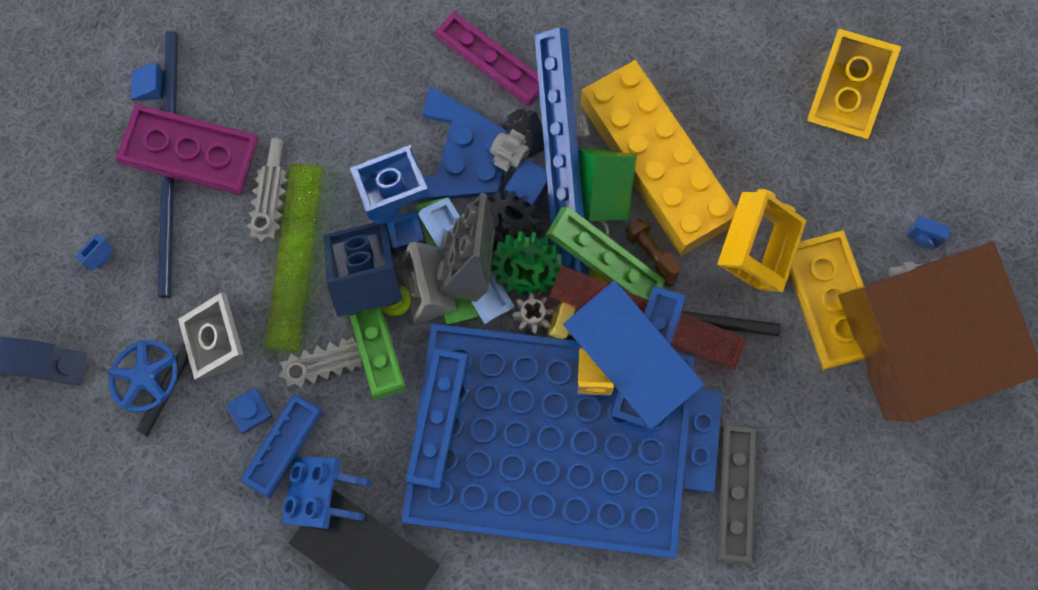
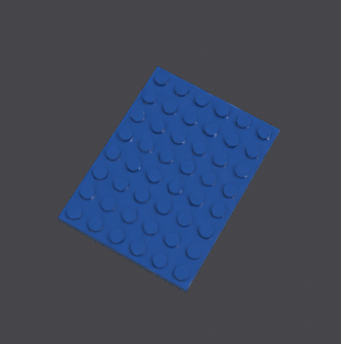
M431 323L415 435L434 349L468 354V362L441 489L407 483L402 524L676 559L691 397L651 430L647 424L641 426L611 415L619 392L615 386L612 395L578 394L579 349L582 347L577 341ZM678 353L694 371L695 355Z

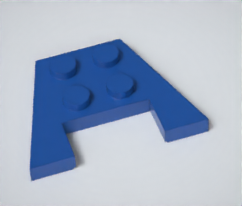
M430 86L422 113L423 118L450 123L451 127L437 176L422 175L429 193L413 202L438 200L446 197L449 199L478 197L481 193L487 194V196L495 195V193L499 192L504 170L494 165L495 161L493 159L495 156L490 153V149L499 133L503 132L509 135V132Z

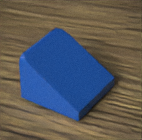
M151 63L132 71V101L162 99L163 70L158 63Z

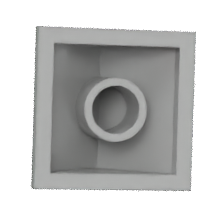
M419 242L409 243L399 264L404 286L409 291L412 299L410 311L414 325L430 321L457 309L454 296L439 293L440 280H437V270L444 256L438 247Z
M219 293L178 319L194 380L204 379L245 367L243 351L226 293Z

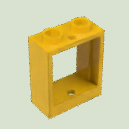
M758 189L757 192H742L717 265L757 290L783 292L807 220L797 214L793 206L784 204L776 199V194L769 190ZM762 216L774 223V227L762 263L749 256Z

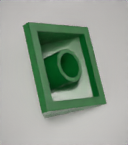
M578 146L584 219L587 221L628 220L631 211L637 155Z

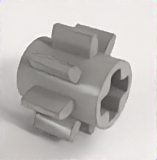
M512 129L509 135L503 132L499 133L490 149V153L495 156L493 159L495 161L494 165L506 172L510 166L518 169L530 151V148L525 146L526 136Z
M530 293L529 299L525 302L517 300V306L521 309V312L513 313V320L522 321L519 326L520 332L528 328L536 336L537 329L540 327L549 330L550 324L545 319L554 316V310L545 309L547 304L546 297L540 301L534 299L533 293ZM536 309L539 310V319L534 316L530 320L528 319V310L534 312Z

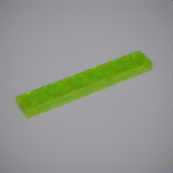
M290 165L265 346L267 350L300 352L324 170L319 165Z

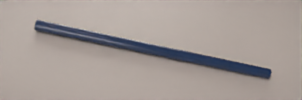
M167 31L165 33L163 111L176 114L178 33ZM162 175L158 298H170L174 178Z

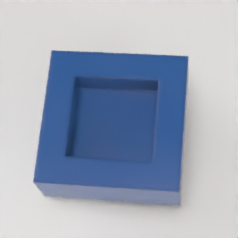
M417 211L397 216L394 220L387 223L395 253L406 250L410 242L426 244Z
M919 216L910 225L907 237L914 239L915 244L928 249L938 248L948 239L951 227Z
M96 233L74 257L92 272L96 267H102L110 259V252L114 247Z
M257 388L251 389L226 404L243 434L273 417Z

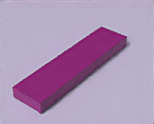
M453 12L434 32L436 38L528 107L540 95L538 73L456 12Z

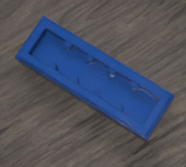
M700 389L691 397L683 490L714 493L722 392Z
M293 394L243 474L240 482L271 499L324 411L298 395Z

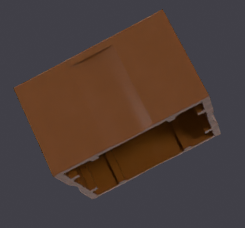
M994 241L959 251L917 266L911 271L884 278L838 295L853 338L864 355L868 378L886 421L916 422L1038 377V355Z

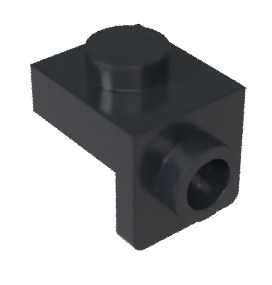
M522 108L507 116L509 120L502 124L503 128L509 134L514 129L526 136L525 146L530 148L526 159L544 150L543 127L537 112L525 111V108Z

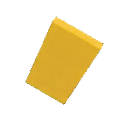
M844 230L801 241L789 275L823 371L864 360V355L853 338L838 295L864 286Z

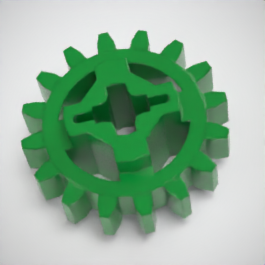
M519 231L517 239L507 235L505 244L498 242L496 251L492 253L491 274L497 275V284L506 283L505 291L507 292L515 288L517 289L518 296H522L524 291H529V294L533 293L535 296V291L539 289L545 294L547 293L548 285L555 287L557 285V278H561L563 257L562 254H557L558 246L556 244L548 246L549 238L547 236L541 240L536 239V232H532L530 237H525L523 232ZM508 257H510V258H509V263L506 264L505 261L507 260Z

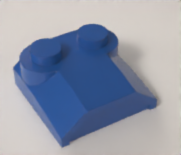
M410 145L350 168L368 218L374 223L384 224L394 220L399 214L401 207L429 193Z

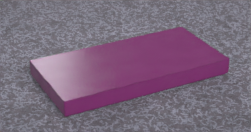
M135 104L115 161L119 165L242 195L259 137L248 132Z

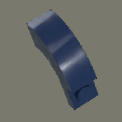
M0 337V377L19 376L68 385H81L87 353L55 347V344Z

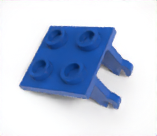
M297 456L290 470V483L287 498L283 505L281 524L328 529L330 516L364 521L365 514L330 508L329 506L334 481L370 487L371 479L339 473L341 459Z

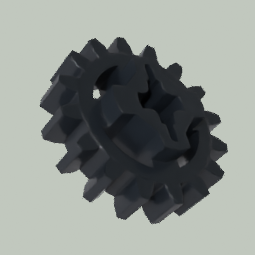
M503 191L495 193V199L491 196L487 197L490 211L492 212L495 209L493 212L495 217L493 219L495 228L494 238L499 242L505 244L507 235L517 239L518 232L523 229H527L525 237H530L532 232H536V236L543 233V229L536 227V223L542 220V216L533 215L532 212L537 208V205L534 204L528 207L526 205L528 196L524 195L520 199H516V191L509 192L507 197H505ZM513 207L516 208L519 212H521L522 215L515 212L513 210ZM502 223L511 224L512 230L503 228ZM495 240L493 244V251H496V245L498 243Z

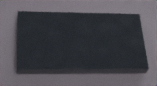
M334 489L332 490L329 507L365 514L364 521L330 516L328 529L300 526L288 543L352 590H424L440 566L436 561Z

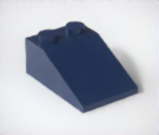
M370 223L323 235L326 282L337 317L346 314L355 315L363 310L379 306L387 307L395 302L403 301L386 223Z

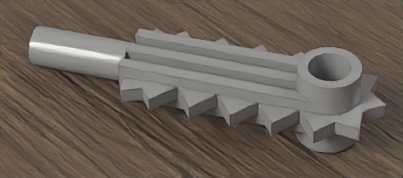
M279 138L271 139L267 167L262 166L261 170H257L258 177L254 178L259 186L252 190L257 195V198L250 202L255 207V210L248 213L252 220L251 223L246 225L251 230L250 239H259L262 244L266 240H275L276 232L282 229L276 221L283 217L278 210L285 206L280 198L287 194L281 187L288 183L286 179L288 172L280 167L284 141Z
M352 336L348 340L341 338L338 347L329 341L326 350L316 345L313 354L303 349L300 358L291 353L287 361L280 362L283 370L279 377L286 379L287 387L296 384L302 388L305 379L315 384L318 375L327 380L330 372L333 371L340 376L343 367L353 372L355 367H362V358L357 341Z

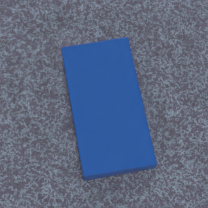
M615 280L563 323L565 328L607 378L614 383L617 390L651 430L705 386Z

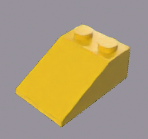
M838 29L807 121L868 139L901 46Z

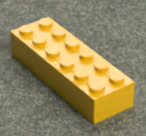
M636 60L581 90L580 104L610 150L637 155L634 186L680 256L685 255L730 228L736 206Z

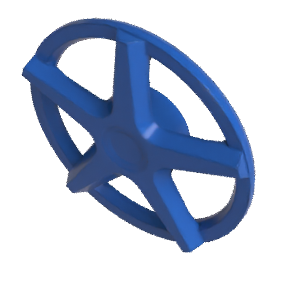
M138 340V342L130 345L119 354L112 368L108 369L110 394L121 408L128 411L144 412L157 407L170 395L177 380L178 366L173 352L166 345L153 340ZM147 347L159 348L168 356L150 364L147 358ZM137 350L135 367L117 368L124 357ZM172 365L171 382L167 390L163 392L157 383L159 372ZM115 378L131 382L123 400L116 389ZM140 390H147L157 399L146 406H131Z

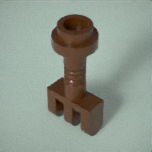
M641 219L635 220L625 230L628 234V241L631 244L638 242L656 264L655 272L666 280L664 284L668 287L674 286L681 269L680 264L670 252L664 254L648 234L651 227L647 222H642Z

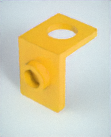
M580 348L578 394L612 395L614 383L607 378L586 351Z

